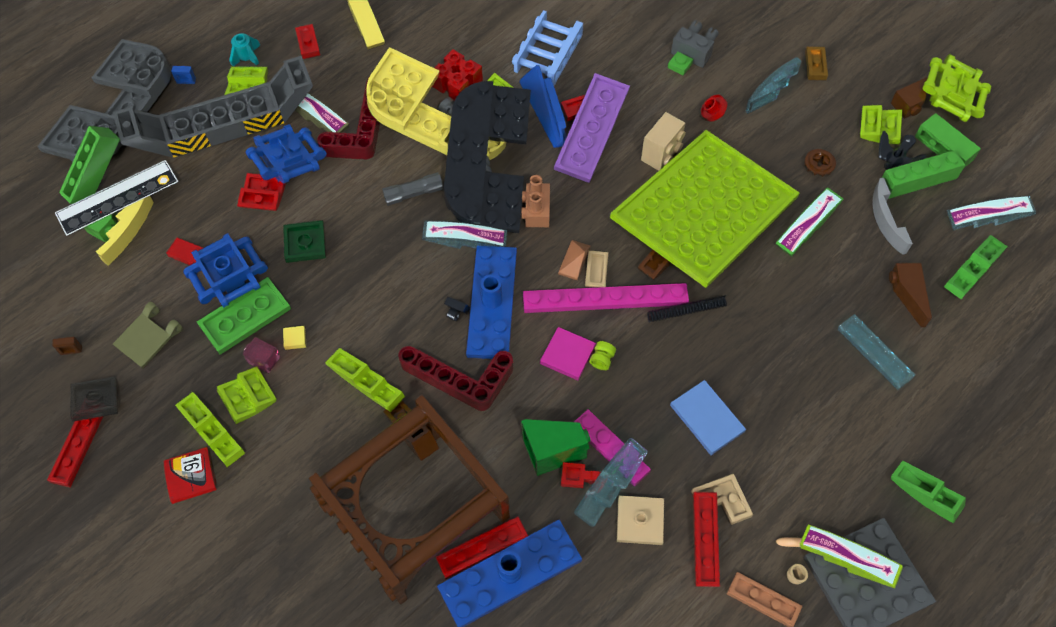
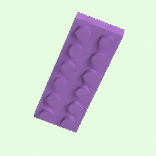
M596 73L594 74L554 165V170L590 183L629 91V85Z

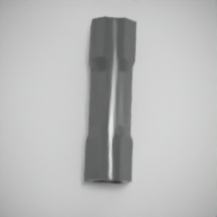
M437 172L401 185L382 188L386 204L389 206L411 197L443 190V184L440 174Z

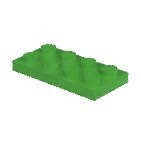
M268 277L259 282L261 288L258 290H251L229 302L228 306L224 308L221 306L197 321L199 327L220 355L291 310L288 302Z

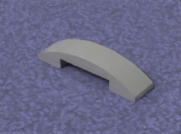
M880 178L873 193V212L876 222L887 241L902 255L907 254L913 243L906 227L897 228L886 203L891 193L885 179Z

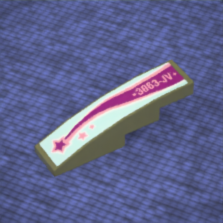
M309 93L295 109L308 122L311 120L321 130L325 129L327 132L343 133L349 128L348 122Z

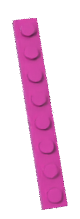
M686 283L523 291L524 313L677 306L689 303Z

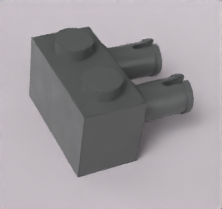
M694 20L688 29L682 27L673 39L671 54L675 55L678 51L692 58L693 64L704 68L712 56L714 40L719 35L717 29H714L712 32L713 27H711L704 36L699 35L698 33L703 25L701 22H698L695 26L697 20Z

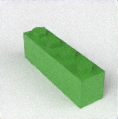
M88 127L59 192L70 204H74L96 193L120 140L109 128Z
M954 150L885 170L882 178L885 179L891 193L888 199L957 179L965 164L957 151Z

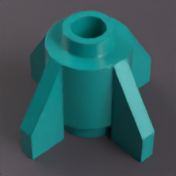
M247 34L235 35L231 40L230 64L234 67L240 60H250L257 66L259 61L254 54V50L260 46L259 41Z

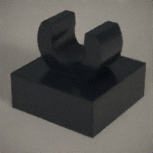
M447 296L444 304L450 309L446 317L457 321L460 312L468 314L470 307L467 304Z

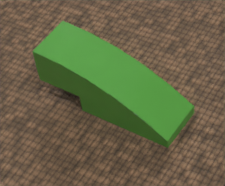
M905 461L900 463L891 476V480L915 500L952 523L955 522L965 507L966 497L944 487V481Z

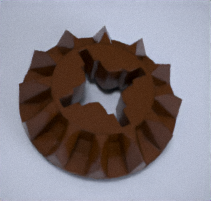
M815 149L806 155L804 165L807 166L808 171L814 173V176L820 174L823 177L825 174L830 175L835 169L836 160L830 152L823 149ZM821 159H823V160H822L823 163H822V165L819 167L817 164H818V162H819Z

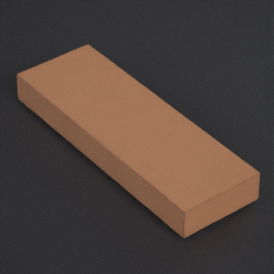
M739 572L736 573L727 592V595L787 627H794L802 605Z

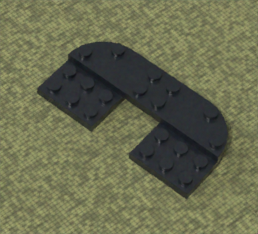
M494 81L474 83L460 92L452 107L444 181L445 203L449 211L451 210L461 223L504 230V232L519 233L524 176L485 172L488 140L526 144L531 90L493 85Z

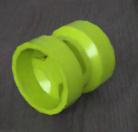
M598 341L594 349L595 353L591 355L589 362L597 369L608 370L611 365L610 359L614 357L616 348L610 343Z

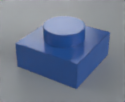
M191 66L172 67L171 72L177 84H195L196 77Z

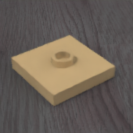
M618 496L617 542L663 545L664 498Z

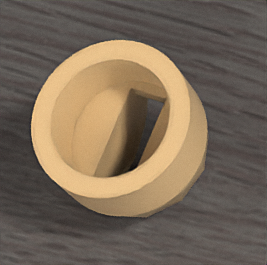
M794 564L788 569L787 578L792 584H801L807 580L808 572L803 565Z

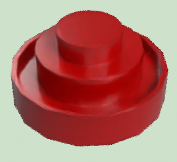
M719 94L708 98L701 108L702 117L709 122L723 117L727 109L726 99Z

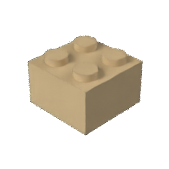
M665 112L644 137L641 161L658 171L673 159V155L675 153L678 154L683 147L682 139L686 133L684 131L685 122Z

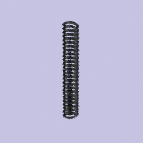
M726 295L702 299L699 302L693 301L683 305L668 306L664 309L649 310L647 314L648 321L651 322L649 313L651 314L652 322H654V319L657 321V318L660 321L664 318L667 319V317L670 318V316L673 318V315L676 317V314L678 317L683 314L686 315V313L688 315L689 312L692 314V311L695 313V310L698 313L699 311L714 309V307L716 309L717 307L723 308L727 306Z

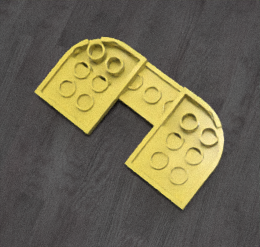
M389 47L367 82V104L370 112L381 124L447 155L451 116L422 103L438 78L439 70ZM488 140L487 156L489 159L497 157L505 149L507 142Z

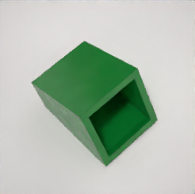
M532 419L521 421L522 439L537 476L563 467V462L575 463L587 458V451L590 449L588 444L590 436L587 429L583 430L580 423Z

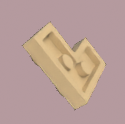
M734 474L693 488L691 491L692 494L694 492H717V506L722 505L731 525L753 516Z

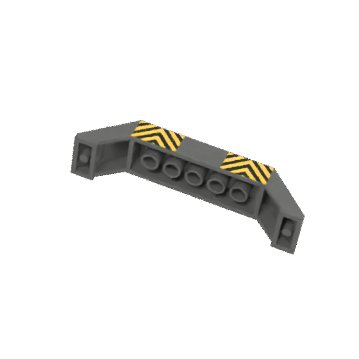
M299 56L283 61L284 65L270 82L161 115L134 110L132 107L115 111L113 116L120 142L125 146L175 158L282 125L313 87L303 58Z

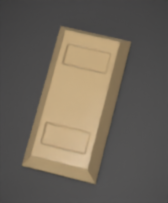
M588 250L586 287H606L608 252Z

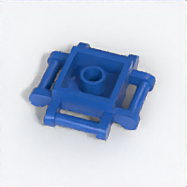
M290 124L266 135L254 136L253 139L257 148L250 147L246 150L247 157L253 160L264 180L275 177L278 182L281 181L283 184L299 175L320 170L317 161L325 158L327 153L324 148L317 144L308 128H302L295 134ZM306 140L314 152L309 153L302 144V141Z
M227 233L222 236V239L207 247L191 252L196 263L186 267L183 273L193 284L201 304H207L212 298L217 296L224 308L229 305V302L253 289L256 291L261 288L254 275L263 274L267 271L268 267L259 258L249 237H243L233 242ZM245 249L254 265L249 267L239 250ZM200 271L203 272L211 286L208 290H205L197 276V273ZM248 279L250 282L245 284L244 281Z

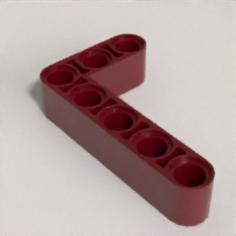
M367 82L357 134L321 133L317 138V142L326 151L325 157L366 160L374 156L380 122L375 119L368 108Z
M405 346L398 353L399 361L404 371L479 411H485L491 407L513 372V357L507 351H500L494 356L479 381L414 347ZM408 357L413 358L411 361H405ZM501 362H507V363H508V365H506V366H501V365H499V364H500ZM425 367H431L428 371L422 370ZM444 376L450 377L446 381L440 380ZM490 379H497V380H498V381L495 382V383H489V382H488ZM461 386H467V387H468V389H466V390H463V391L459 390V388H460ZM479 396L487 397L485 400L481 401L477 399Z

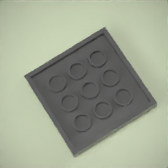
M885 518L843 538L860 544L902 565L903 569L895 588L849 573L847 568L825 561L823 556L813 552L803 557L843 627H887L936 602Z

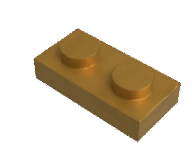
M806 47L805 56L808 80H827L828 70L825 47Z

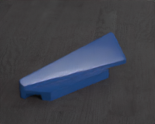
M536 65L520 79L519 83L523 89L531 90L530 104L553 147H562L567 136L564 129L566 128V123L551 77L543 79L540 65Z

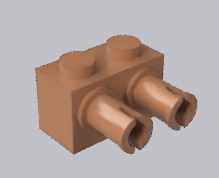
M533 175L530 177V183H526V191H522V203H526V207H522V219H525L526 227H549L550 184L542 183L541 176Z

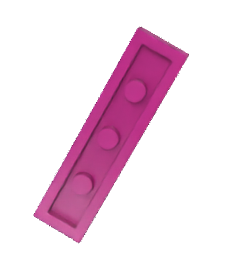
M589 409L574 421L580 423L583 430L587 429L590 436L589 443L634 487L650 473L651 469Z

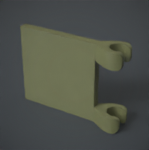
M153 302L146 304L141 315L113 343L116 348L141 368H144L164 345L183 329L176 320H171L165 331L151 321L150 318L160 312V309Z

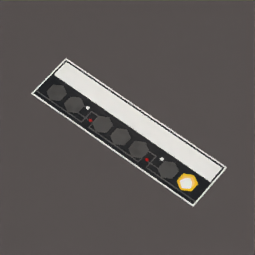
M166 160L67 206L55 212L67 236L177 183L178 180Z

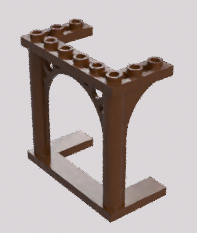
M423 395L415 400V408L321 477L317 473L309 477L312 484L309 489L314 494L322 510L328 513L330 517L336 516L339 522L336 524L344 535L347 533L351 535L353 540L350 543L358 553L363 551L367 557L364 560L372 572L377 570L381 575L378 580L382 584L381 586L384 588L385 593L392 602L397 600L400 605L408 599L405 591L410 581L425 564L491 511L494 512L502 523L510 518L509 500L506 493ZM426 425L435 441L441 437L484 490L436 528L422 536L411 539H396L385 536L376 531L362 514L359 500L362 481L374 463ZM354 476H356L357 481L354 484H352L351 482H345L348 479L351 481ZM343 488L351 489L354 492L353 496L349 499H341L337 496V493ZM353 504L355 509L353 512H349L350 509L346 506L342 507V505ZM366 524V528L360 529V525ZM379 539L382 542V545L379 548V553L377 552V544H373L374 540ZM393 544L397 547V554L393 560L388 561L385 559L384 552L388 545ZM405 545L410 546L411 549L405 550L407 554L403 556L402 547Z

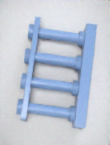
M543 10L541 15L537 16L534 27L529 29L527 39L522 41L520 51L513 57L514 72L518 73L522 66L532 69L536 65H540L541 72L545 73L547 78L551 77L555 86L583 35V23L576 21L573 27L567 28L547 21V11ZM544 28L565 34L567 38L561 41L541 34ZM538 40L559 47L560 51L559 53H552L534 47V44ZM529 53L552 60L553 63L547 67L526 58Z

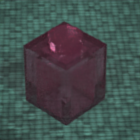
M256 337L251 343L246 345L243 353L247 363L258 367V369L268 374L280 358L274 346Z

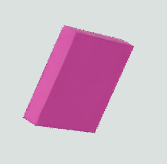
M558 327L540 360V364L578 381L595 349L596 343Z

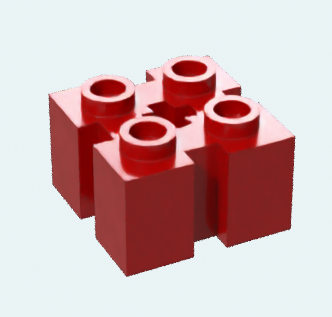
M452 49L444 57V64L438 63L435 69L439 70V76L432 87L441 93L447 91L449 97L455 100L466 87L483 81L482 66L471 59L465 61L464 55Z

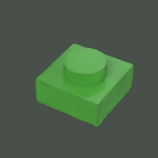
M677 51L668 63V68L684 76L692 65L693 59Z

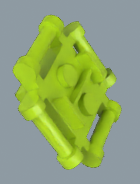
M951 54L945 58L943 63L940 58H932L927 81L923 85V91L931 95L929 99L932 101L931 105L936 108L940 107L960 117L959 119L963 122H966L970 116L982 118L985 113L984 106L987 94L991 91L989 83L979 82L983 71L978 68L974 69L956 60L955 56ZM975 92H978L980 94L978 97L977 105L975 107L972 105V103L974 100Z

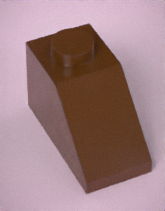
M927 77L895 92L891 104L896 110H902V117L904 119L911 115L915 116L922 110L921 107L926 98L923 85L927 81Z

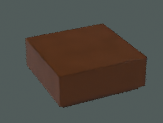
M75 337L53 339L52 346L60 355L82 352V345Z

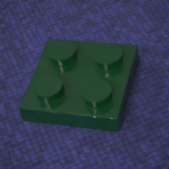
M323 220L283 225L284 259L286 263L326 258L325 226Z

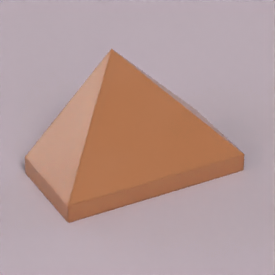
M572 240L558 274L578 280L591 246Z

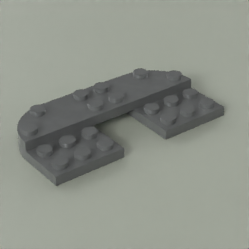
M121 39L92 76V80L95 83L123 89L105 113L70 105L38 145L40 151L70 159L73 163L89 126L109 128L119 137L113 112L128 107L148 112L167 84H169L171 67L163 53L155 46ZM120 140L113 155H115L119 151V148L122 146Z

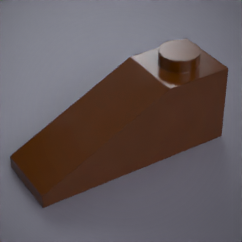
M896 263L893 270L889 273V281L893 284V290L920 327H926L932 315L922 264Z
M401 401L392 412L387 409L383 412L393 424L411 411V409ZM426 425L405 440L409 448L421 461L439 449L431 431Z

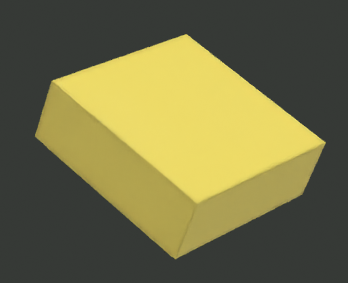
M304 326L283 328L285 350L306 348V329Z

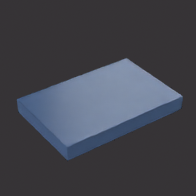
M705 380L670 404L672 409L710 455H713L746 431L745 427Z

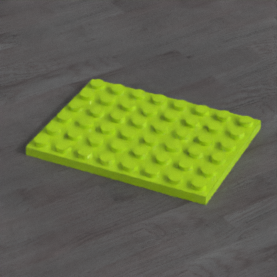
M705 130L613 210L610 218L707 288L798 198L799 192Z

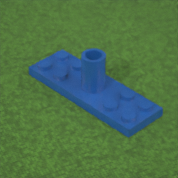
M477 246L467 358L493 359L500 351L509 352L517 248Z
M557 520L439 584L437 587L457 627H465L582 562V558L561 521ZM506 567H514V568H515V569L512 570V571H506V570H504Z

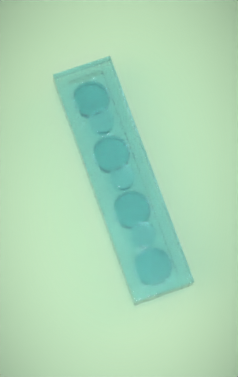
M855 314L839 325L838 330L897 390L915 377V374Z

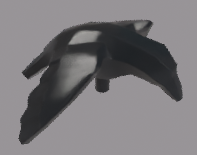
M886 131L882 132L879 144V158L886 161L884 163L886 170L895 166L898 167L923 160L927 155L921 154L914 158L906 156L910 148L916 143L913 135H905L901 145L894 149L889 144Z

